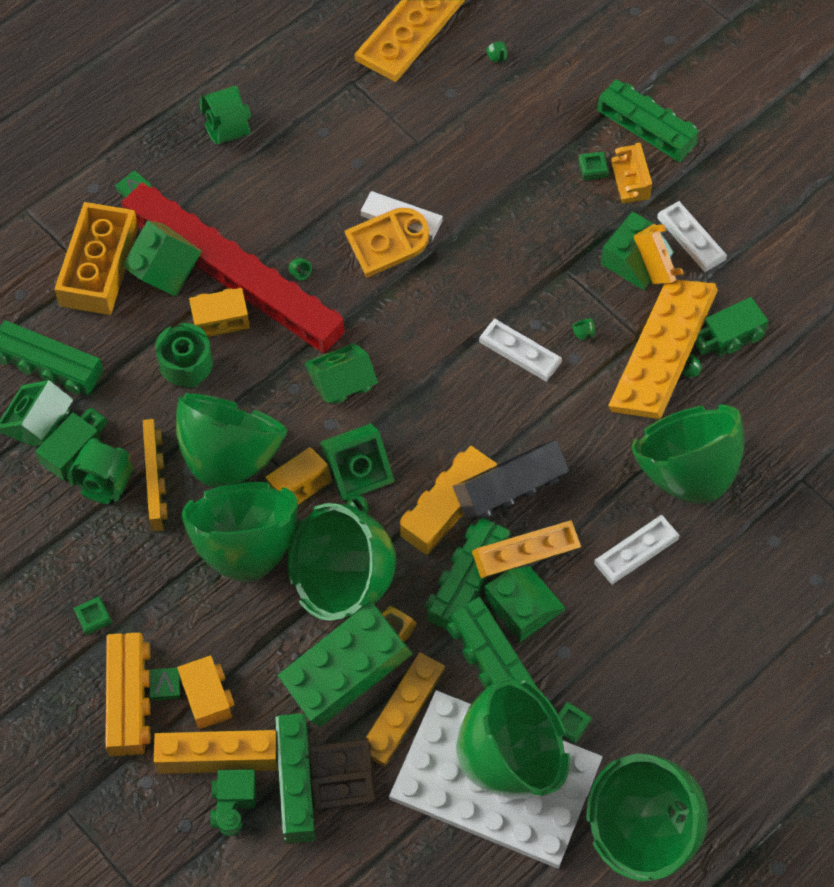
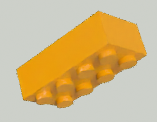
M88 202L83 203L54 289L60 307L106 315L112 314L126 270L122 265L134 245L139 230L135 210Z

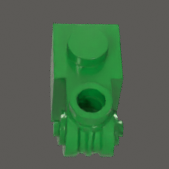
M218 770L217 780H212V799H217V810H211V828H217L222 834L229 837L240 833L243 824L241 816L236 810L238 808H256L257 778L255 770Z

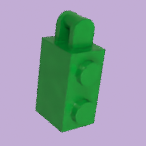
M749 297L705 318L703 329L700 330L694 344L702 355L715 350L719 357L726 353L732 354L738 351L741 346L749 342L755 343L762 339L765 335L768 320L752 297Z
M89 408L81 417L72 412L35 451L39 463L65 482L68 479V472L83 446L92 438L101 441L99 433L106 426L108 419L93 408Z

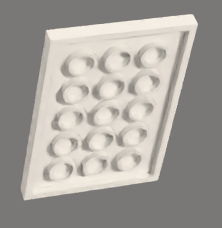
M435 691L389 795V800L559 869L601 763L602 756L563 741L565 753H570V768L566 782L559 790L546 796L526 799H509L492 794L476 786L466 777L457 758L456 743L459 728L471 704Z

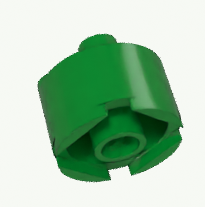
M237 86L228 87L200 97L201 114H206L207 122L204 124L213 143L223 144L250 135V127L247 119H251L250 109L247 104H242L240 91Z
M181 323V326L174 328L170 326L162 331L155 344L160 372L168 382L174 385L195 388L210 374L213 367V356L209 339L205 331L194 324Z
M92 438L83 446L67 475L68 481L73 487L77 484L82 489L80 494L92 501L102 504H109L111 500L117 502L133 474V466L129 461L130 454L122 448L114 449L103 444L98 439Z

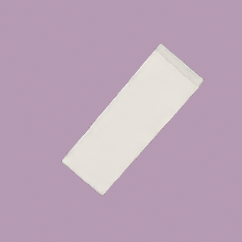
M372 191L370 192L361 209L362 217L372 219L396 208L414 209L425 217L429 226V240L433 241L442 223L441 215ZM417 223L411 224L408 227V231L411 233H418L422 229V226Z
M680 201L658 213L657 218L665 225L667 230L704 272L726 260V253Z
M496 319L490 323L479 337L481 344L546 382L562 362L560 356Z
M660 515L595 559L594 564L613 585L679 540L680 535L663 515Z

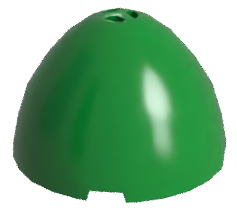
M185 393L183 398L179 396L176 436L180 451L187 467L195 478L212 488L241 483L255 475L269 463L287 433V428L278 420L258 410H254L251 414L237 409V403L196 393Z
M720 404L718 409L705 410L703 406H697L673 413L656 421L644 429L645 436L639 441L638 439L633 441L632 451L634 457L651 482L681 501L693 504H706L720 498L732 485L739 471L744 454L743 421L739 410L732 406Z
M266 482L233 483L205 491L204 497L195 503L193 500L188 501L183 508L182 519L196 552L210 567L226 578L238 582H252L270 573L288 550L294 538L297 524L298 499L288 488L283 487L282 491L272 489L269 483Z
M326 503L315 506L313 512L298 522L294 538L288 549V572L290 583L296 586L301 597L299 601L301 606L319 619L333 621L351 617L370 601L373 604L378 602L388 590L393 580L396 569V554L387 532L373 517L348 505Z
M511 676L499 679L486 688L468 707L459 728L456 753L462 771L476 786L492 794L509 799L537 798L559 790L566 782L570 768V753H565L562 737L566 734L562 722L550 701L529 681L519 682L513 680Z
M643 753L614 760L600 772L592 785L586 818L591 824L595 840L593 842L594 848L603 861L615 872L639 881L661 879L674 874L684 867L694 857L704 842L709 816L704 794L693 776L681 766L668 759ZM679 802H682L686 806V809H683ZM672 808H673L674 811H675L674 816H672V812H671V811H672ZM682 815H685V820L680 822Z

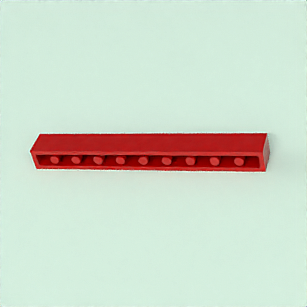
M142 182L121 202L122 208L135 210L138 226L143 229L147 220L163 223L202 250L195 263L196 267L228 289L242 288L244 300L321 353L325 354L344 334V319L339 312L334 309L330 310L322 305L317 297L309 296L295 282H289L281 277L276 269L268 268L255 255L244 252L233 240L228 241L222 237L217 229L203 224L195 214H189L184 211L176 201H169L155 187L150 188Z

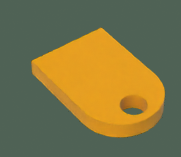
M411 208L393 209L344 231L366 278L416 257L426 248L430 236L429 226L425 217ZM417 223L422 226L421 231L418 233L408 231V227L411 224Z

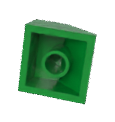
M632 211L603 246L601 265L645 291L652 281L633 236L653 225V223ZM661 234L669 257L671 258L674 252Z
M147 220L122 267L140 280L173 296H177L202 250L165 224Z
M354 343L304 362L321 398L327 403H340L347 398V395L355 392L357 394L367 392L371 389L372 385L378 383L368 353Z
M49 380L22 385L0 420V433L31 446L42 445L55 431L59 422L66 418L69 413L68 408L73 399Z
M371 423L320 442L325 461L328 464L330 474L342 501L395 482L380 432Z
M530 566L507 570L485 586L484 600L519 642L565 611L563 604Z

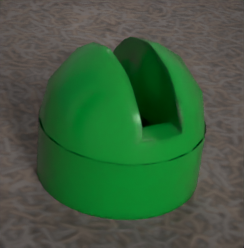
M495 42L486 48L488 57L494 63L503 62L507 57V48L504 42Z
M295 258L289 264L288 269L294 278L305 280L312 272V265L303 258ZM297 267L302 270L300 273L297 271Z
M593 319L580 320L572 325L574 334L579 340L586 341V335L591 339L595 334Z
M689 354L681 374L687 378H692L700 374L701 363L695 356Z
M356 495L348 500L346 505L358 510L355 503H358L363 509L361 511L368 515L369 507L365 498Z

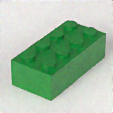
M370 601L277 676L309 720L318 727H322L413 653L382 612Z

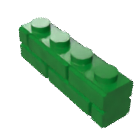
M615 79L599 97L597 111L679 163L696 146L699 130H697L693 123L685 122L678 118L671 109H664L657 105L650 96L641 95L635 91L631 84L622 83Z
M6 320L0 326V364L7 365L10 363L17 366L24 374L31 375V373L40 375L44 381L49 380L53 384L57 382L64 385L73 394L81 392L90 395L95 383L99 380L104 370L100 358Z
M485 518L479 519L477 525H470L465 535V540H467L465 546L456 549L452 558L453 567L450 572L447 570L443 572L438 583L441 588L437 595L432 593L426 602L427 620L440 628L443 627L444 630L448 631L447 624L449 622L447 618L455 611L480 597L491 576L481 579L472 551L510 539L511 532L508 529L495 525Z
M480 597L455 611L447 618L449 633L455 640L459 638L465 647L462 650L463 655L470 665L475 664L481 672L478 677L485 689L497 680L507 676H511L513 680L519 682L529 681L538 688Z
M306 715L276 716L284 841L288 844L315 841Z

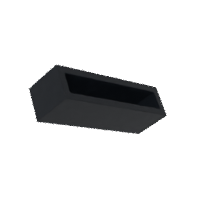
M557 440L542 443L452 487L464 516H476L478 520L493 514L492 508L500 506V508H504L516 502L515 497L521 494L523 497H527L539 491L537 487L542 484L550 486L561 481L560 476L569 472Z

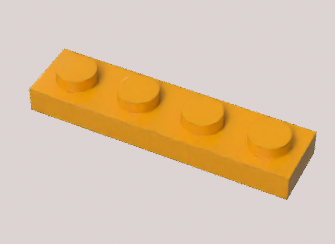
M154 419L143 420L148 510L149 521L154 532L163 531V520L168 519L167 503H162V495L166 494L165 478H160V470L165 469L163 453L158 451V445H163L162 430L156 429Z
M572 520L477 548L472 553L482 579L578 549L581 545Z
M419 652L366 737L369 738L371 759L386 767L445 671L443 664Z

